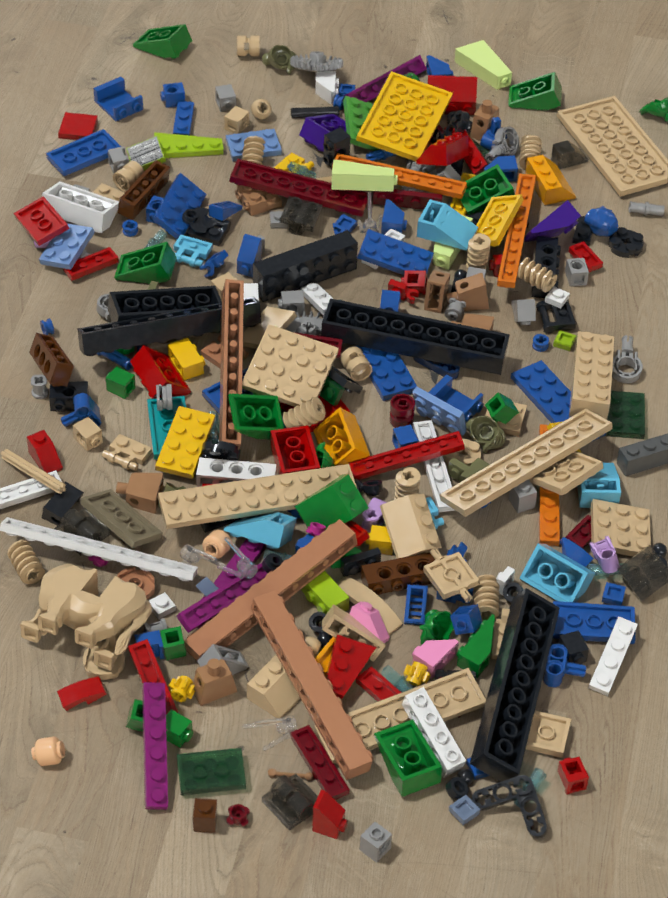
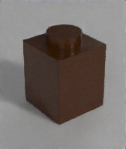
M195 798L193 832L216 833L217 799Z

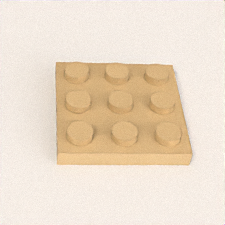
M575 451L536 474L529 481L563 496L604 468L603 461Z
M592 499L591 542L596 543L605 539V536H609L617 554L649 559L651 556L649 509Z

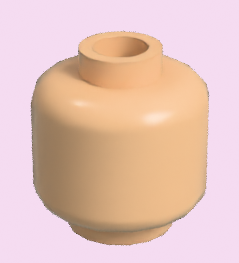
M219 529L213 530L204 538L202 543L204 552L213 559L223 557L232 546L230 536L225 531Z
M57 737L38 739L35 742V747H32L31 750L32 758L40 766L59 764L62 758L65 757L63 741H60Z

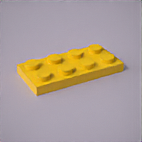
M522 195L492 197L476 224L478 226L476 234L487 235L491 240L490 246H499L524 200Z
M178 406L156 462L155 470L193 479L199 463V457L202 455V445L208 440L215 421V415Z

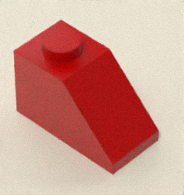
M45 430L27 436L28 452L40 469L47 473L63 470L53 441Z
M322 789L313 806L312 831L338 839L340 832L344 833L347 827L348 820L345 819L346 810Z

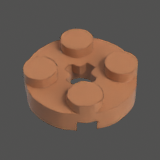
M129 567L118 573L117 577L124 582L139 584L138 586L145 591L147 600L155 594V579L150 571L136 570L135 567Z

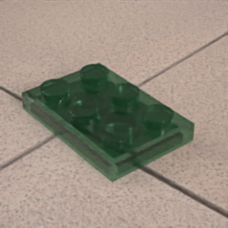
M611 391L607 420L612 423V430L608 431L606 436L644 439L645 393Z
M242 748L177 754L181 796L246 789Z

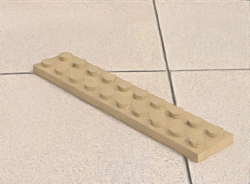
M584 409L439 494L440 501L466 517L612 430V423L592 411Z
M345 464L158 493V500L166 529L294 510L295 505L342 474H349L355 486L356 483L350 465Z

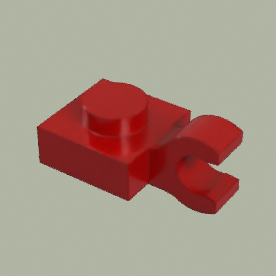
M390 279L388 290L400 291L401 300L405 301L406 299L408 303L415 304V298L412 296L418 298L419 291L407 288L405 283Z

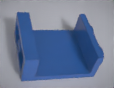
M122 77L93 88L94 101L115 121L143 110V96L139 95L133 98L125 90V80Z
M446 374L428 393L463 411L465 423H467L468 420L483 409L484 394L480 393L474 400L452 388L453 378Z

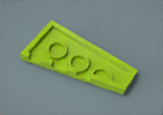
M154 132V137L157 136L160 141L165 158L224 155L221 138Z

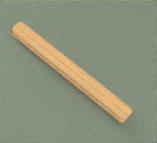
M9 449L1 452L3 460L58 494L66 491V485L16 453Z

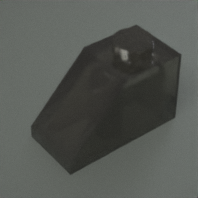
M568 140L553 144L551 161L557 164L559 169L586 163L589 160L580 148Z

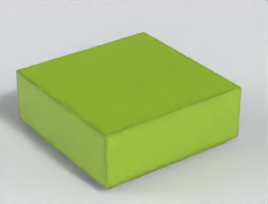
M559 330L553 346L571 351L577 335Z

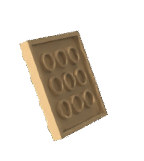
M268 324L243 378L242 389L260 395L278 396L280 402L294 407L300 406V404L306 403V401L312 400L314 397H319L339 348Z

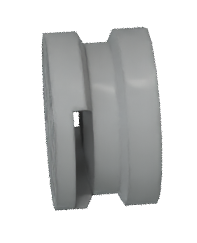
M166 384V386L156 385L157 411H162L163 409L173 410L171 384Z

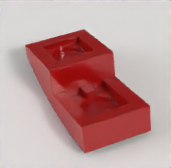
M99 676L78 681L57 691L62 706L66 711L84 701L90 704L107 695Z

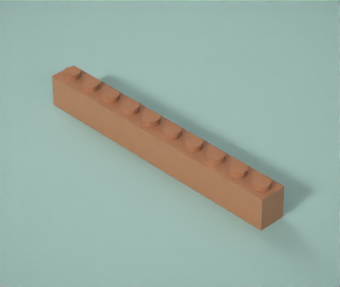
M225 279L222 290L219 441L232 443L238 446L239 450L241 446V433L234 430L228 395L242 394L244 281Z
M340 519L334 524H330L324 532L315 536L305 547L298 549L296 554L284 560L278 568L269 572L264 579L252 585L250 590L238 596L232 604L220 610L218 615L206 621L196 632L191 633L184 640L187 652L197 661L212 644L226 648L258 624L251 611L254 597L276 590L279 597L281 596L284 602L353 549L357 545L356 533Z
M276 590L254 597L251 611L345 779L349 780L369 772L373 762L372 754L368 749L366 750L361 734L354 729L350 715H346L341 699L334 694L331 682L325 678L321 664L316 662L312 648L305 643L302 631L297 629L293 615L288 613L285 607L284 599L281 596L279 597Z

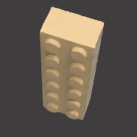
M578 331L574 350L569 417L584 409H588L607 420L611 400L614 336Z

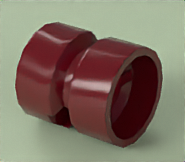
M397 394L392 397L389 421L394 428L413 425L415 410L413 397L407 394Z

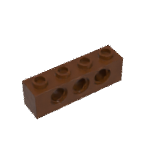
M155 160L120 197L118 213L130 220H134L150 202L153 195L156 196L168 183L170 167Z
M36 333L29 351L30 355L50 385L67 387L74 365L53 336Z
M428 552L362 565L361 580L363 585L377 595L407 589L408 584L421 586L432 584L423 572V568L435 559Z

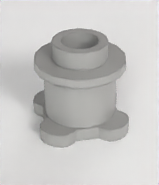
M450 298V304L447 305L445 316L450 321H460L464 313L463 308L466 307V302Z

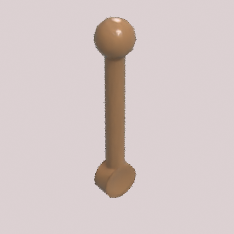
M275 769L268 770L270 778L284 776L305 778L308 781L313 779L311 772L300 774L276 772Z

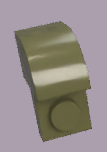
M453 457L449 461L448 475L460 483L490 464L477 458L468 466Z

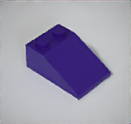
M335 114L306 117L299 136L303 137L305 142L317 146L319 151L324 152V135L340 127L347 133L346 121Z
M567 200L525 235L524 243L536 241L537 236L556 237L563 232L567 234L579 223L577 219L581 215Z

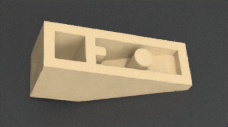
M334 604L322 620V630L331 636L336 637L338 634L376 647L369 658L373 662L386 646L354 617Z

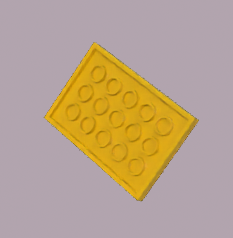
M391 71L358 132L356 141L416 162L426 150L453 93Z

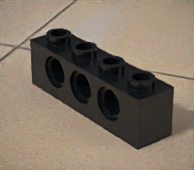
M537 236L535 250V266L539 263L542 266L541 269L547 267V272L552 270L553 276L558 275L557 280L559 278V269L556 268H559L560 257L557 256H560L561 246L558 245V238ZM556 281L554 287L558 288V281ZM532 286V297L545 298L549 293H545L541 289L536 288V286Z

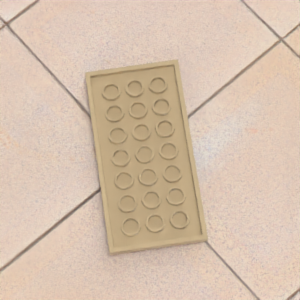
M615 96L557 111L558 119L620 197L668 183V159Z

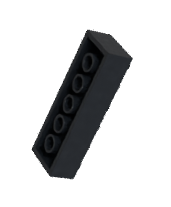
M347 230L253 263V283H258V297L262 302H266L280 297L281 291H297L310 283H320L356 270L357 241Z
M216 286L110 292L107 309L112 322L212 305L222 303Z

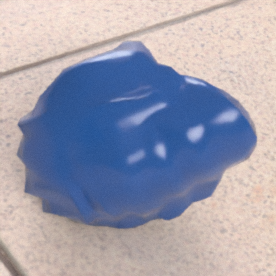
M604 206L589 210L584 218V222L589 225L590 230L597 236H610L618 231L619 225L616 215L612 210Z

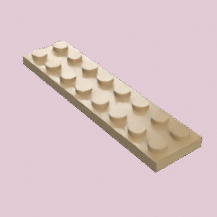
M466 668L346 713V715H350L354 729L361 734L366 750H372L378 747L374 733L410 720L402 706V702L406 695L422 687L425 688L444 722L485 707L486 699L470 669ZM314 725V730L320 743L333 764H335L336 761L316 725Z

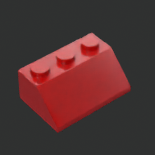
M428 75L427 84L453 93L444 114L458 110L468 112L469 115L475 114L477 77Z
M454 132L451 136L438 139L436 143L431 144L416 160V164L448 166L468 156V135Z
M143 345L130 360L134 367L133 371L139 375L142 385L149 391L148 395L152 399L157 398L156 385L158 384L162 386L171 384L172 397L185 396L192 392L168 355Z
M308 425L271 430L270 446L275 464H277L278 475L320 468Z

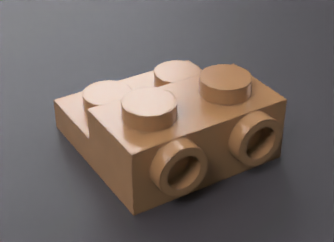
M236 185L235 196L242 202L244 210H247L251 216L282 207V201L277 194H270L262 190H254L243 185Z

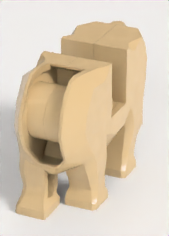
M64 564L51 569L43 576L38 598L39 609L33 619L20 623L21 637L38 643L41 636L46 635L47 632L56 635L64 623L75 630V643L93 649L97 642L101 643L103 640H106L101 647L94 650V664L112 671L114 661L127 650L131 635L151 615L152 605L146 599L145 591L137 584L124 582L117 576L114 577L99 597L97 569H84L73 564Z

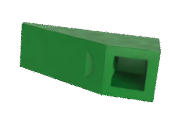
M494 614L488 620H483L479 630L471 634L468 643L465 646H461L456 654L458 657L457 666L463 670L469 668L470 671H475L476 678L489 665Z

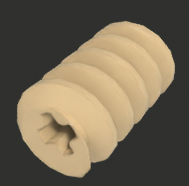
M525 135L521 139L519 165L524 170H526L528 157L541 155L542 140L538 136Z
M258 136L247 137L244 140L242 160L262 165L263 150L265 149L263 144H265V140Z
M477 233L468 241L467 269L469 267L487 269L491 240L487 235Z
M526 257L518 268V277L522 280L524 279L527 283L530 282V285L536 286V288L541 289L545 293L549 292L554 287L558 275L553 276L552 270L547 272V267L541 269L542 266L539 263L535 266L536 261L532 260L530 262V258Z
M314 397L312 400H308L306 403L295 406L294 409L291 408L288 412L283 413V421L286 428L311 426L325 418V408L318 397Z
M407 467L396 474L394 500L406 495L419 494L421 475L416 468Z
M19 540L9 547L7 556L21 581L25 584L39 582L45 575V570L42 568L43 566L39 562L38 557H36L29 541Z
M480 575L478 576L479 585L474 587L473 605L478 604L482 619L488 620L492 614L497 618L499 616L500 586L495 576Z

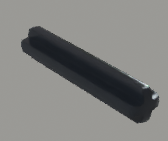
M339 107L291 108L292 118L328 114L339 116Z

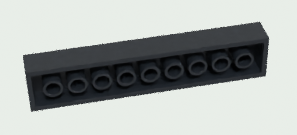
M331 298L321 327V336L343 339L342 343L498 375L502 373L510 334Z
M527 588L512 600L470 760V765L500 782L520 774L560 607Z

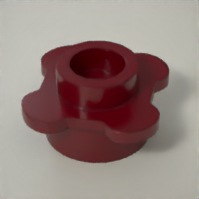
M235 804L228 808L229 817L227 818V823L229 825L240 824L241 826H246L248 824L247 815L250 813L248 807Z

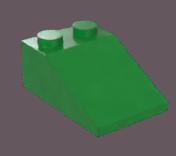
M186 24L148 29L132 45L134 48L159 57H171L174 59L180 56V53L187 49L193 40Z
M552 72L511 85L509 87L508 106L510 108L549 110L561 106L562 86L556 73Z
M497 164L465 181L467 182V188L462 199L459 200L467 213L472 214L484 211L492 197L515 195V192Z
M168 242L122 254L114 278L116 280L150 284L151 281L164 283L171 280L177 257Z
M228 395L234 430L255 439L271 440V430L284 429L278 396Z
M342 474L294 506L307 528L311 522H316L326 526V529L330 524H334L339 519L346 523L369 508L349 474Z
M413 719L374 733L391 779L402 797L441 783L442 766Z

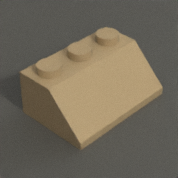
M424 494L406 495L380 505L396 559L428 553L432 549L435 550V548H438V550L442 548Z
M277 655L247 683V699L279 720L301 699Z

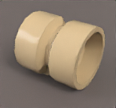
M237 35V56H247L249 54L250 56L260 57V35H251L249 38L246 35ZM244 43H249V49H244Z
M129 161L122 169L113 174V182L118 189L126 192L144 173V170L136 161Z
M350 347L342 353L340 362L352 380L362 381L369 377L372 372V366L360 348Z

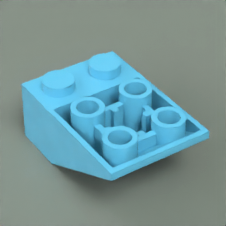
M430 199L418 220L417 237L467 251L468 241L476 234L478 226L449 205Z
M603 463L604 468L577 486L579 508H591L592 499L619 504L621 497L620 478L614 463Z
M280 512L236 520L226 526L224 531L230 532L231 536H242L248 538L249 542H261L266 544L268 548L278 549L292 540L297 518Z

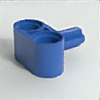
M500 117L492 118L491 126L483 135L480 147L492 150L491 146L495 145L492 144L495 140V134L499 128H502Z
M79 393L73 398L74 412L61 417L62 424L68 426L89 417L100 427L101 416L98 405L88 394Z
M553 644L550 646L543 678L547 686L558 687L561 685L564 674L584 677L586 666L567 662V649L564 645Z

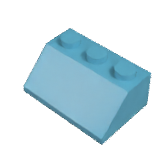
M538 543L519 579L556 601L576 603L586 592L596 573L547 544Z

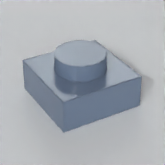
M464 795L449 806V812L462 825H465L480 814V808L467 795Z

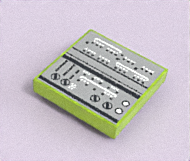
M157 136L126 148L130 161L133 160L139 163L144 171L155 160L161 163L166 162Z

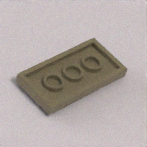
M109 489L82 497L80 504L131 548L161 539L163 532L113 490Z

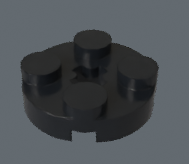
M619 227L618 231L610 235L608 242L611 252L623 258H629L630 255L634 254L638 256L642 252L644 245L641 233L627 230L625 227Z
M207 441L203 443L201 452L202 458L237 461L240 458L241 450H238V446L232 443L218 441L217 445L212 444V441Z

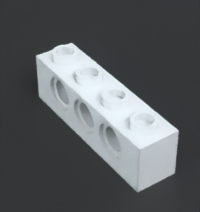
M199 457L196 474L197 487L202 486L203 483L220 484L277 475V464Z
M422 687L406 695L402 706L410 720H414L440 762L443 778L461 770L466 759L425 688Z

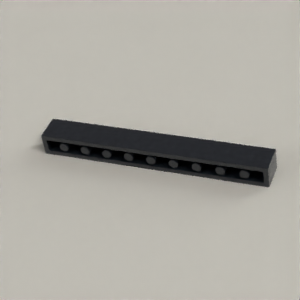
M255 297L245 298L243 302V326L254 327L256 324L261 323L260 302ZM222 303L77 328L79 349L86 356H95L100 352L112 353L116 349L128 350L138 345L149 346L155 342L166 343L171 339L183 340L188 336L199 337L203 336L204 333H220L222 328Z

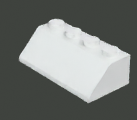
M60 181L42 193V197L46 198L65 222L92 227L96 233H102L110 227L119 207V202Z

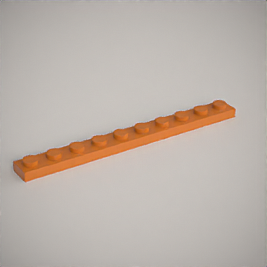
M519 173L515 195L521 194L524 200L507 231L497 280V286L515 288L536 175Z

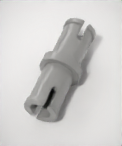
M630 201L628 211L642 213L644 216H648V214L663 216L665 206L654 205L649 202L638 203Z

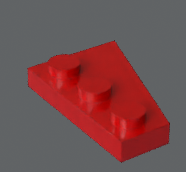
M337 634L326 674V679L331 682L336 697L342 699L376 647Z

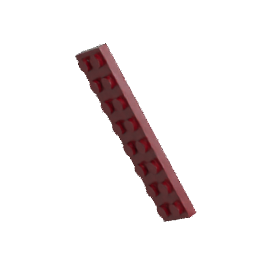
M238 158L229 182L236 185H243L254 190H262L270 194L281 195L289 199L292 198L304 203H311L363 217L370 194L358 190H332V183Z

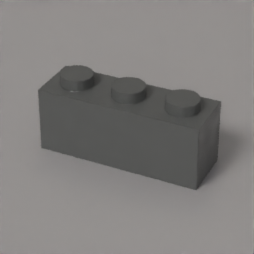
M668 433L619 448L617 465L625 477L668 464Z

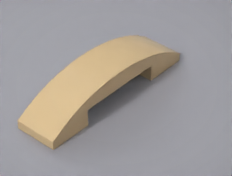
M343 577L337 582L338 586L349 596V600L352 603L368 602L373 608L379 610L389 635L402 626L401 620L394 611L371 589L349 577Z

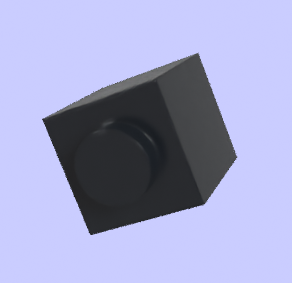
M580 631L560 635L558 644L566 647L567 662L575 664L587 662L589 649Z

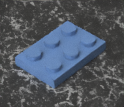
M275 129L226 135V143L233 162L237 161V158L242 159L244 140L250 136H258L265 140V144H263L265 146L263 150L264 155L262 157L282 155V149Z
M68 224L69 229L50 241L39 258L40 264L71 270L94 235V229L92 227Z
M416 386L412 393L418 414L431 418L434 423L447 427L452 433L459 431L460 435L463 436L467 431L464 412Z

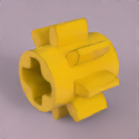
M416 661L413 662L412 666L407 664L403 672L404 676H407L406 682L417 687L421 686L422 682L426 684L430 677L429 672H426L428 667Z
M182 675L178 676L177 679L172 678L169 684L170 694L178 702H184L187 698L192 699L195 690H193L195 685L187 676Z

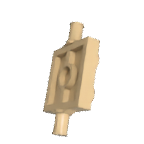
M438 548L432 549L430 554L435 560L425 565L423 572L443 600L460 594L465 602H470L473 597L468 592V589L479 585L478 577L459 552L442 556Z

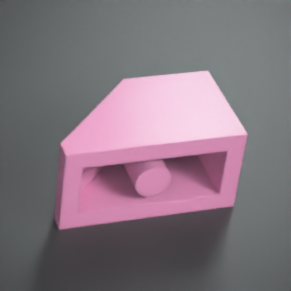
M359 602L352 606L350 611L352 617L383 643L389 641L390 637L379 610L373 608L368 602Z
M456 639L426 641L414 649L412 653L413 662L416 661L428 667L426 672H429V678L432 679L437 669H443L456 656L459 641Z

